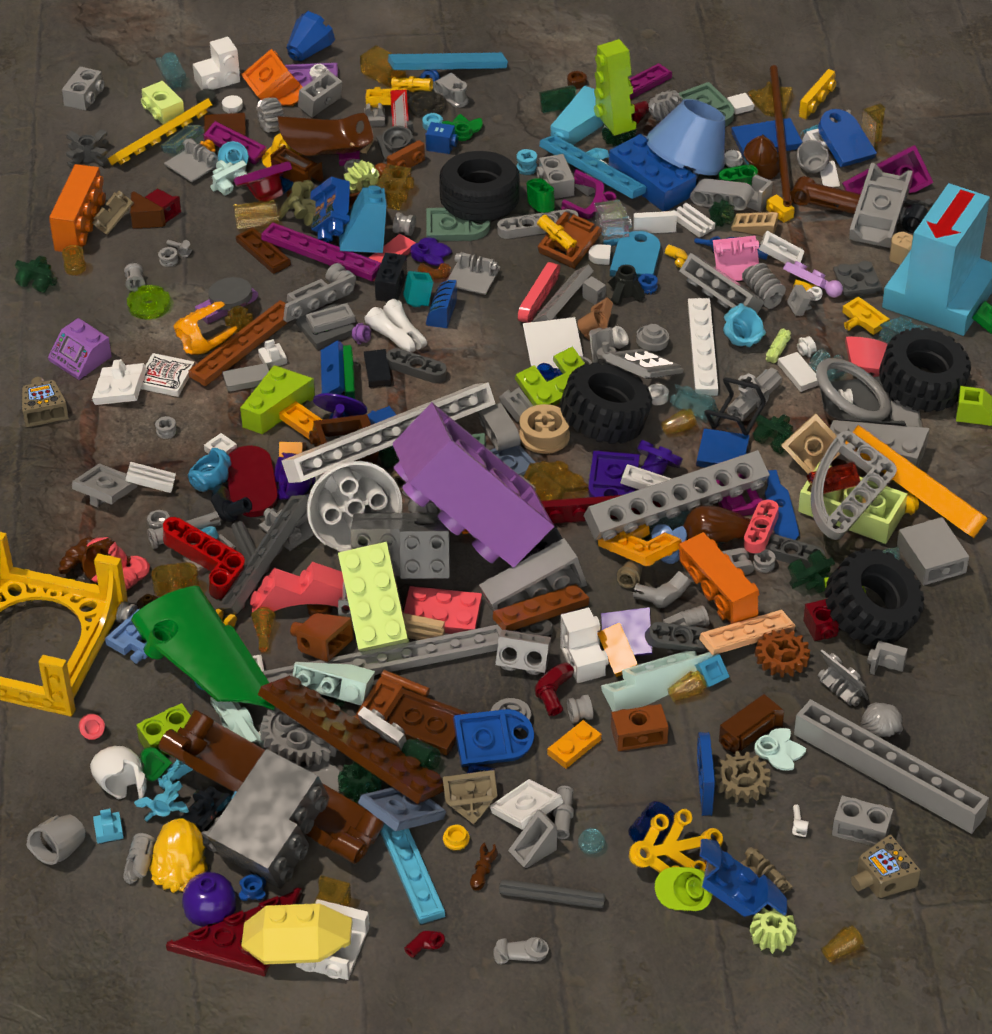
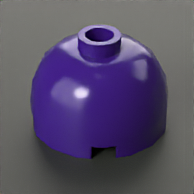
M283 452L282 455L284 457H278L274 473L275 482H279V489H277L278 498L289 500L291 496L306 495L311 485L315 483V477L303 482L289 483L281 461L297 454Z
M203 872L194 876L183 889L182 906L185 916L193 924L204 927L207 924L222 922L223 918L233 915L236 910V894L231 882L223 875L215 872Z

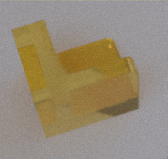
M321 875L318 880L319 893L315 902L319 899L348 907L351 901L350 883Z

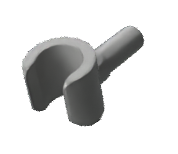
M167 240L166 242L167 245L176 247L179 255L182 257H188L192 252V249L189 248L190 242L188 240H184L182 243Z

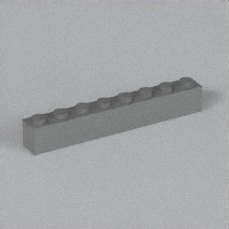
M810 699L796 715L794 735L972 834L986 817L989 797Z

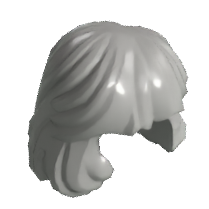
M876 702L870 704L865 710L860 727L878 737H890L895 732L898 734L902 732L903 717L894 705Z

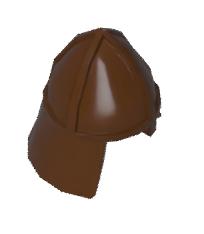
M765 135L753 138L746 145L744 157L749 162V165H753L758 169V176L768 180L773 179L780 171L779 157L774 143Z

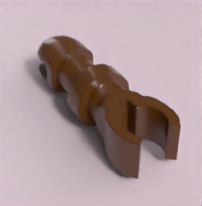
M483 843L480 847V860L476 862V872L470 879L471 888L475 891H479L484 887L485 876L491 870L490 864L498 856L495 844L492 851L488 852L487 855L488 849L486 844Z

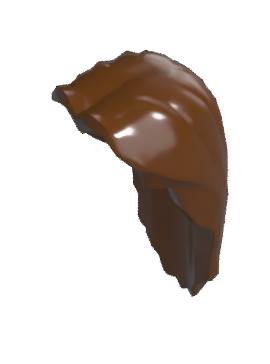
M699 506L688 514L683 527L687 532V540L704 532L710 540L728 542L733 538H744L751 519L722 507Z

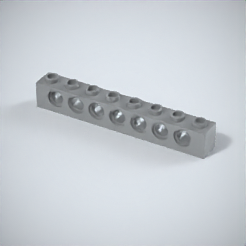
M757 450L589 506L584 517L594 540L603 538L605 541L612 539L619 532L630 533L640 525L646 524V526L657 523L661 518H674L681 511L688 509L691 512L693 509L702 506V504L709 502L712 505L729 495L731 498L736 497L746 489L757 490L765 485L764 482L770 474ZM737 473L742 474L745 479H741ZM716 480H720L724 486H720ZM695 487L701 488L703 493H699ZM674 494L680 495L682 500L676 499ZM652 501L660 503L661 507H656ZM631 508L637 509L640 515L633 513ZM610 515L616 516L619 522L613 521Z

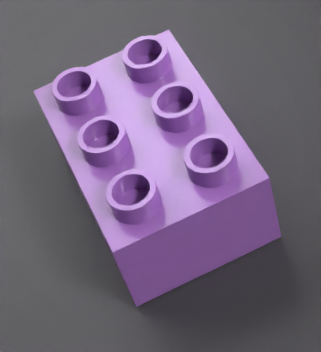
M433 402L392 443L400 460L394 466V469L406 481L402 486L405 493L421 507H424L431 500L441 510L437 515L439 520L455 535H459L466 529L476 538L472 542L473 547L488 562L494 563L500 556L514 568L554 527L533 486Z

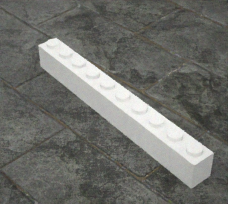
M489 382L474 384L431 401L454 421L496 404ZM431 402L282 460L288 482H303L323 474L339 464L355 461L392 446V443Z

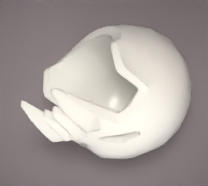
M111 746L101 750L93 757L90 764L92 776L106 792L117 799H122L127 796V787L136 784L139 799L143 798L147 788V778L143 773V765L140 758L131 749L124 746Z

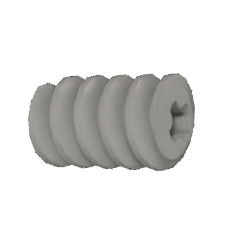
M758 263L752 265L742 273L743 281L746 282L755 295L765 301L764 306L766 308L773 309L781 302L786 288L772 271L768 269L766 264Z

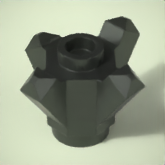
M621 265L616 275L607 282L615 289L611 298L615 305L621 303L623 298L633 296L638 301H642L645 297L635 268L631 265Z

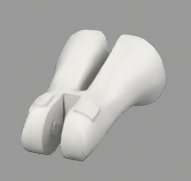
M391 299L383 307V310L374 307L365 316L366 325L391 339L399 349L413 353L415 350L422 349L427 345L425 337L407 318L402 303L399 300Z

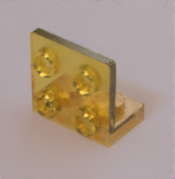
M561 461L530 463L524 475V478L536 487V493L540 501L563 499L565 492L588 491L589 485L584 482V478L568 469V465Z

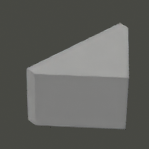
M537 810L508 851L524 868L530 867L557 850V826L541 810Z

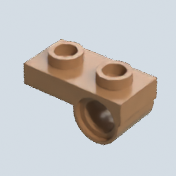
M608 297L592 306L590 313L578 320L579 330L589 341L590 330L608 328L613 302Z

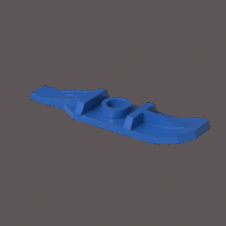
M768 470L770 475L766 479L768 487L765 491V499L773 500L778 506H782L779 507V517L773 529L774 534L796 540L799 537V532L789 492L780 484L777 470Z

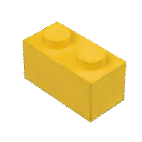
M776 194L767 199L766 210L778 213L780 221L785 223L794 218L795 207L792 205L785 207L783 198Z

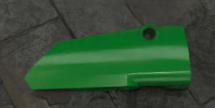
M199 586L185 587L165 594L150 602L132 616L131 621L141 638L146 640L143 648L144 653L150 658L162 659L165 656L217 702L249 703L274 710L275 706L258 695L261 686L270 682L231 625L223 623Z

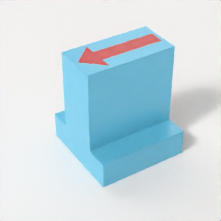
M948 183L913 233L910 252L885 286L882 308L962 336L965 335L974 321L972 319L979 306L984 301H987L992 294V262L980 258L990 200L989 196Z

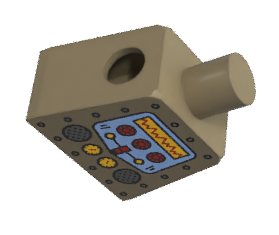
M35 377L31 380V384L22 387V411L26 428L69 419L66 401L55 381H44L41 377Z
M890 834L859 857L858 874L851 877V883L856 891L869 887L877 897L883 898L917 887L920 869Z

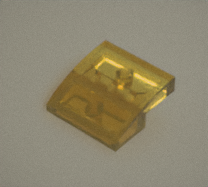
M275 200L233 205L237 229L269 226L272 222L279 224Z

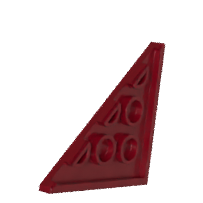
M297 887L293 889V892L282 897H273L259 903L258 907L246 912L242 910L225 917L222 922L210 927L206 925L194 930L184 938L176 941L170 940L166 944V949L170 952L265 977L270 964H263L241 946L244 923L265 906L298 904L302 895V889Z

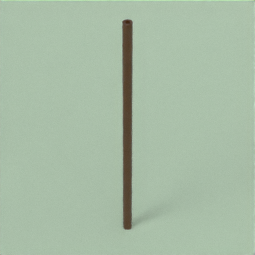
M772 65L770 67L783 204L785 207H790L792 199L778 67Z

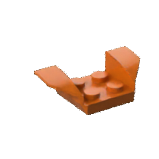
M272 49L241 74L260 100L264 98H277L282 106H293L298 103L299 90L303 87L283 64L279 55Z

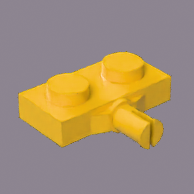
M859 296L843 305L842 313L851 318L844 322V327L848 331L860 325L874 335L889 326L890 319Z

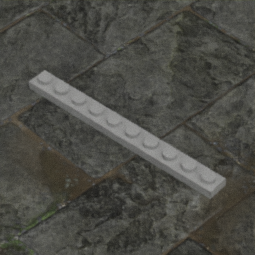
M493 625L333 657L329 662L317 660L310 663L351 664L373 670L375 675L382 674L384 670L393 672L497 651L502 629L499 625ZM294 665L262 672L271 683L289 675L293 676Z

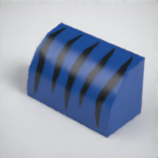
M447 280L437 287L427 316L426 326L448 328L457 302V280Z

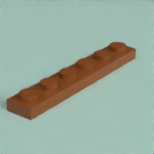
M280 300L189 369V377L206 387L220 376L223 371L228 370L288 323L283 320L286 303Z

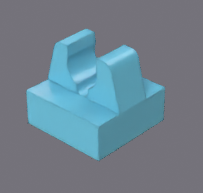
M111 809L100 810L101 815L93 816L97 844L124 839L119 812L111 813Z

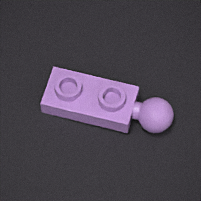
M795 261L794 264L786 262L784 270L825 289L828 296L836 298L842 294L843 286L839 281L832 280L829 282L824 279L825 274L816 270L810 273L806 271L807 266L798 261Z

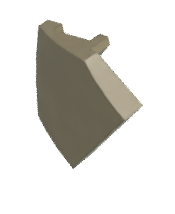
M495 770L443 777L446 804L474 825L498 797Z

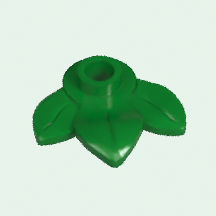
M459 114L453 122L442 121V124L455 125V134H458V140L466 141L473 136V133L481 130L483 121L481 118L469 121L462 114Z

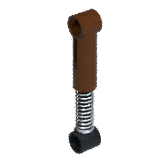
M806 176L797 179L791 191L792 201L799 206L810 203L850 214H855L861 196L858 193L817 184L813 179ZM912 204L907 208L904 207L902 208L898 223H902L903 228L907 232L914 233L928 213V210L921 204Z

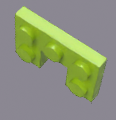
M573 346L553 356V362L562 375L546 382L535 365L515 375L516 382L533 406L541 404L555 406L560 403L569 375L573 370L585 364Z

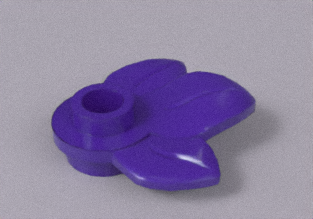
M430 237L421 239L419 243L413 244L410 249L411 257L419 262L426 261L428 264L435 266H444L442 257L452 254L450 247L446 244L438 243L437 239Z

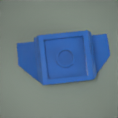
M711 839L700 840L699 856L707 861L702 884L705 890L744 917L756 914L767 904L784 916L786 915L787 898L765 874L759 878L750 868L745 867L729 853L721 850L718 841Z

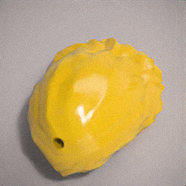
M183 818L172 820L163 825L157 837L149 870L155 885H162L163 890L170 889L172 893L178 890L183 892L190 879L208 870L204 856L203 835L194 823Z

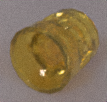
M70 245L63 249L62 257L65 272L69 275L82 274L86 270L82 247Z

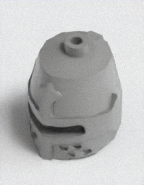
M69 814L59 817V815H56L30 831L26 846L38 860L52 865L69 857L83 843L86 831L83 824L75 816ZM41 832L44 840L52 848L51 852L43 845L40 839Z

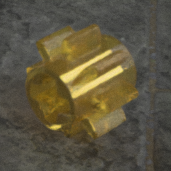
M242 306L233 307L230 311H227L228 316L225 317L226 326H237L235 333H238L253 321L252 313H248V309Z

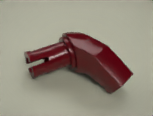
M567 662L551 668L540 678L535 686L536 697L542 699L549 716H556L563 711L556 691L574 673V668Z

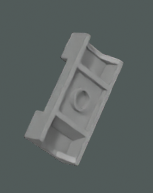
M871 163L851 223L849 240L891 248L892 237L896 234L904 201L911 187L913 171L908 170L899 176L884 173L875 163Z

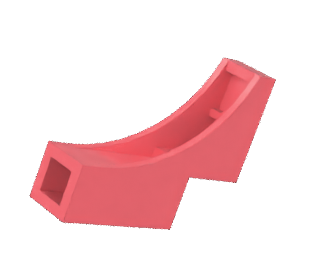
M312 562L306 570H303L300 576L274 568L269 576L263 579L259 589L251 595L252 616L261 619L279 609L304 604L338 607V600L342 597L344 582L342 572ZM343 606L344 609L350 610L349 606Z

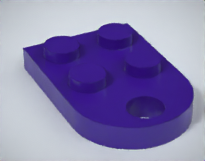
M593 451L588 486L589 497L625 495L636 491V488L621 484V479L627 464L639 468L640 454Z

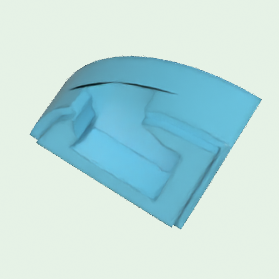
M593 148L586 152L599 160L609 157L608 150L602 148Z

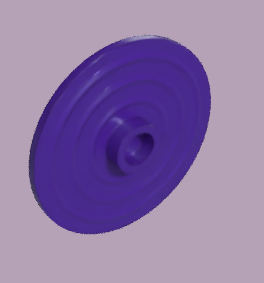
M323 393L315 395L313 398L314 404L319 408L334 413L333 418L342 417L344 412L348 413L349 416L364 415L368 410L362 402L339 394Z

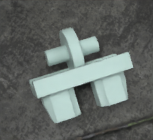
M223 160L216 163L217 169L213 170V184L210 185V188L213 192L219 190L224 196L231 193L234 188L232 182H234L235 177L247 174L245 171L247 164L244 160L234 165L231 162L226 164Z

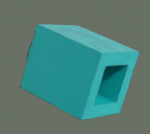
M408 271L403 293L407 304L413 307L429 306L433 287V280L430 274Z

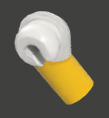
M797 279L795 280L794 286L803 285L806 292L810 291L814 294L816 300L812 301L821 299L822 290L820 287Z

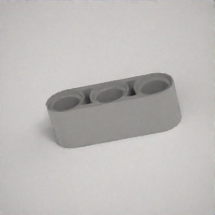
M701 179L690 194V198L698 206L740 211L746 208L754 196V189L751 185L742 182Z
M501 403L478 411L481 425L497 451L521 444L519 432Z

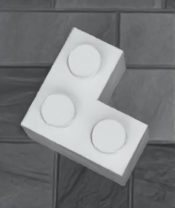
M229 37L211 41V58L193 63L194 80L201 90H215L239 83L240 73L237 48Z
M590 608L561 614L560 648L567 663L574 668L573 676L577 683L605 676L606 665L609 664L606 651H601L597 635L598 631H600L599 619L597 616H593Z

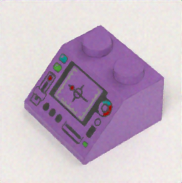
M77 318L61 330L48 356V360L80 380L112 357L109 337Z

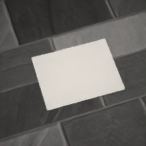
M575 317L523 323L531 366L535 365L539 372L549 370L555 372V370H558V367L553 362V356L572 346L579 356H583Z

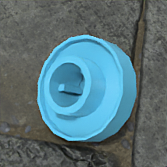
M227 142L218 151L217 158L218 161L223 160L226 164L231 162L234 165L242 160L247 164L248 151L239 142Z

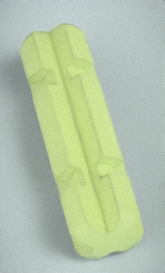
M783 328L778 332V336H776L766 353L767 362L776 363L779 356L787 345L786 343L791 338L789 330Z

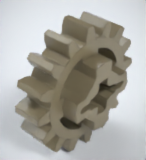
M736 751L735 757L726 754L725 761L719 759L718 767L714 769L715 785H718V792H725L726 799H729L731 796L735 797L736 803L739 802L740 798H744L746 803H749L750 797L756 801L759 800V793L765 795L767 787H770V769H766V761L759 763V756L756 755L751 758L749 752L741 756Z

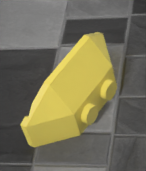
M322 904L265 906L244 923L241 946L263 964L321 962L335 954L342 947L345 948L351 944L353 921L352 918Z

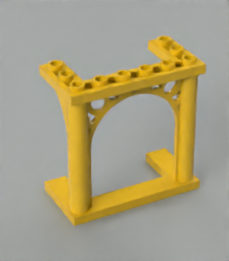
M0 532V601H2V595L6 600L0 602V612L20 602L47 600L69 608L81 623V636L68 663L64 659L42 655L38 663L43 686L0 677L1 701L70 717L73 716L76 710L74 698L116 620L119 605L123 601L128 602L121 558L97 554L94 563L98 585L84 583L74 579H66L29 569L13 567L7 534ZM9 589L20 591L21 594L12 596L8 591ZM84 606L95 608L88 612L81 611V608Z

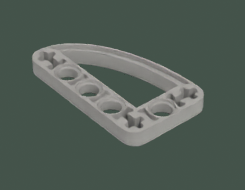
M842 431L831 443L816 470L811 488V510L814 520L820 530L827 537L838 540L846 534L891 482L897 472L896 465L890 459L850 431ZM839 452L864 470L867 475L829 517L824 505L823 488L829 466ZM860 453L868 454L871 460H864ZM884 469L887 470L883 477L879 475ZM867 481L875 482L878 488H871L867 484ZM855 495L863 496L866 503L857 501ZM842 510H850L854 517L846 516ZM838 521L842 523L839 528H833Z

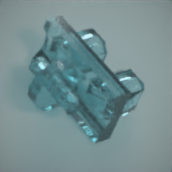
M171 52L165 53L162 58H155L156 64L171 89L181 87V80L186 79V73L179 63L177 55Z

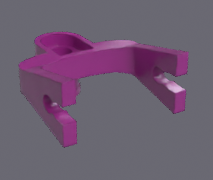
M576 169L574 184L594 188L595 197L590 206L585 209L563 199L561 210H575L578 213V217L585 219L592 218L596 211L607 215L612 214L616 208L615 193L607 191L603 194V182Z

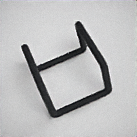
M725 377L723 382L729 392L728 398L720 412L705 410L704 414L712 428L717 426L721 418L737 421L743 435L747 436L764 408L766 399L757 384ZM729 383L754 388L761 399V404L747 428H745L739 417L724 414L734 396ZM711 415L717 416L714 421H713Z

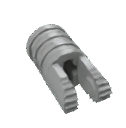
M138 833L133 836L123 874L126 883H134L138 877L143 878L146 876L156 842L155 838L151 835Z

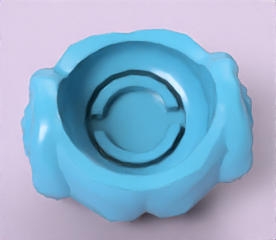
M739 303L731 308L724 315L726 323L723 331L733 345H746V347L750 348L753 344H757L766 334L761 318L753 309L745 306L743 303Z

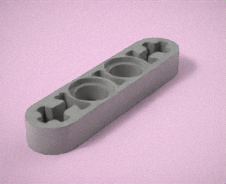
M572 209L505 218L497 223V232L499 237L504 239L544 234L546 232L537 225L538 220L546 214L556 223L565 211L570 213V218L573 214L578 216V213ZM525 224H530V225H533V226L525 227V226H523V225H525Z

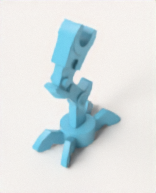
M176 760L167 769L168 773L163 775L162 779L158 778L159 786L165 790L164 793L156 795L154 800L144 797L134 802L136 807L143 808L147 806L152 809L144 818L146 822L156 814L163 817L168 816L171 811L189 812L188 807L183 801H173L179 796L178 791L183 786L180 781L174 784L172 782L192 771V768Z

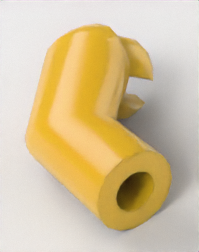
M670 244L665 249V254L676 258L675 265L681 268L688 258L686 252Z

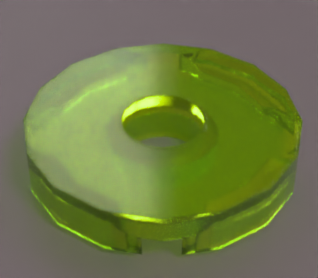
M141 286L138 288V291L129 293L127 297L128 311L139 319L149 320L161 317L170 309V294L165 292L160 286Z

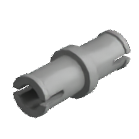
M560 786L557 788V794L561 795L563 803L553 809V816L555 817L554 824L557 826V838L566 839L570 836V821L574 816V809L572 808L574 790L569 786Z

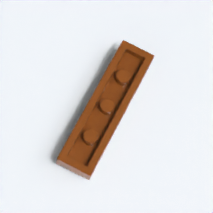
M577 584L495 610L493 611L492 619L502 630L513 631L588 606L589 597Z

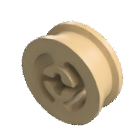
M541 404L532 406L521 414L519 421L521 428L519 432L520 442L528 450L548 454L560 451L568 444L570 440V426L565 418H563L561 408L554 405Z

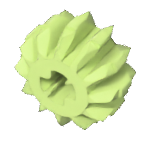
M363 160L359 164L354 162L352 168L347 167L348 173L344 174L345 180L350 182L349 191L351 194L360 192L363 187L368 188L380 183L378 170L372 163Z
M763 907L760 914L756 913L753 916L752 924H750L753 944H760L761 951L769 948L772 954L777 948L784 952L786 946H792L797 932L793 916L787 915V913L784 916L774 908L768 911Z

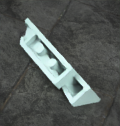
M684 651L622 670L624 680L601 685V689L612 712L621 709L644 707L701 680L695 665L715 655L708 652L697 656L696 651Z

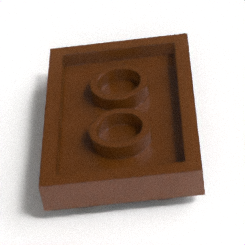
M401 688L383 716L385 717L384 720L390 725L396 723L405 731L404 735L407 741L448 755L456 742L453 717L454 715L469 713Z

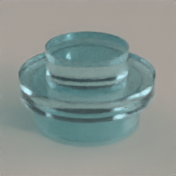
M589 828L584 830L579 836L578 845L583 852L595 854L604 848L605 839L599 830Z

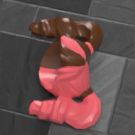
M87 537L66 551L65 556L59 562L60 567L58 568L60 574H66L79 563H82L86 577L98 583L94 563L97 554L121 558L127 591L149 574L150 564L145 558L138 555L127 556L111 538Z

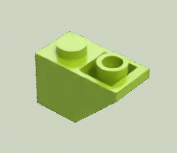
M960 386L956 421L992 426V396L981 388Z

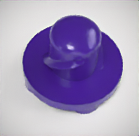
M641 440L637 451L647 456L641 469L663 476L667 465L680 468L683 458L672 454V451L660 446L657 449L653 447V444Z

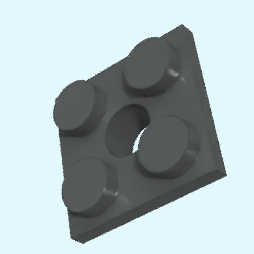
M862 261L858 264H840L833 267L837 281L843 286L842 293L846 297L873 294L876 291L882 290L881 283L871 262Z

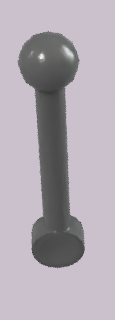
M905 199L904 204H921L925 207H931L933 203L931 199H925V201Z

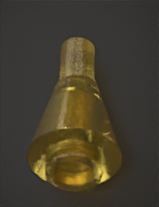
M266 607L258 608L251 614L256 634L259 638L260 652H267L269 650L268 638L270 637L276 616L272 610Z

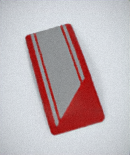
M391 90L392 126L407 128V90Z

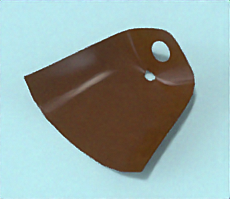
M358 113L337 120L277 117L279 130L284 141L293 150L304 156L357 152L368 146L374 137L369 119L365 113ZM359 121H363L364 129L359 134L356 131V126ZM353 142L355 146H350L349 144Z

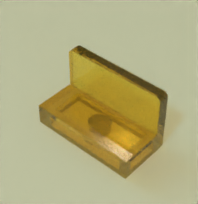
M881 103L863 109L861 124L863 132L876 152L878 142L882 138L885 107Z

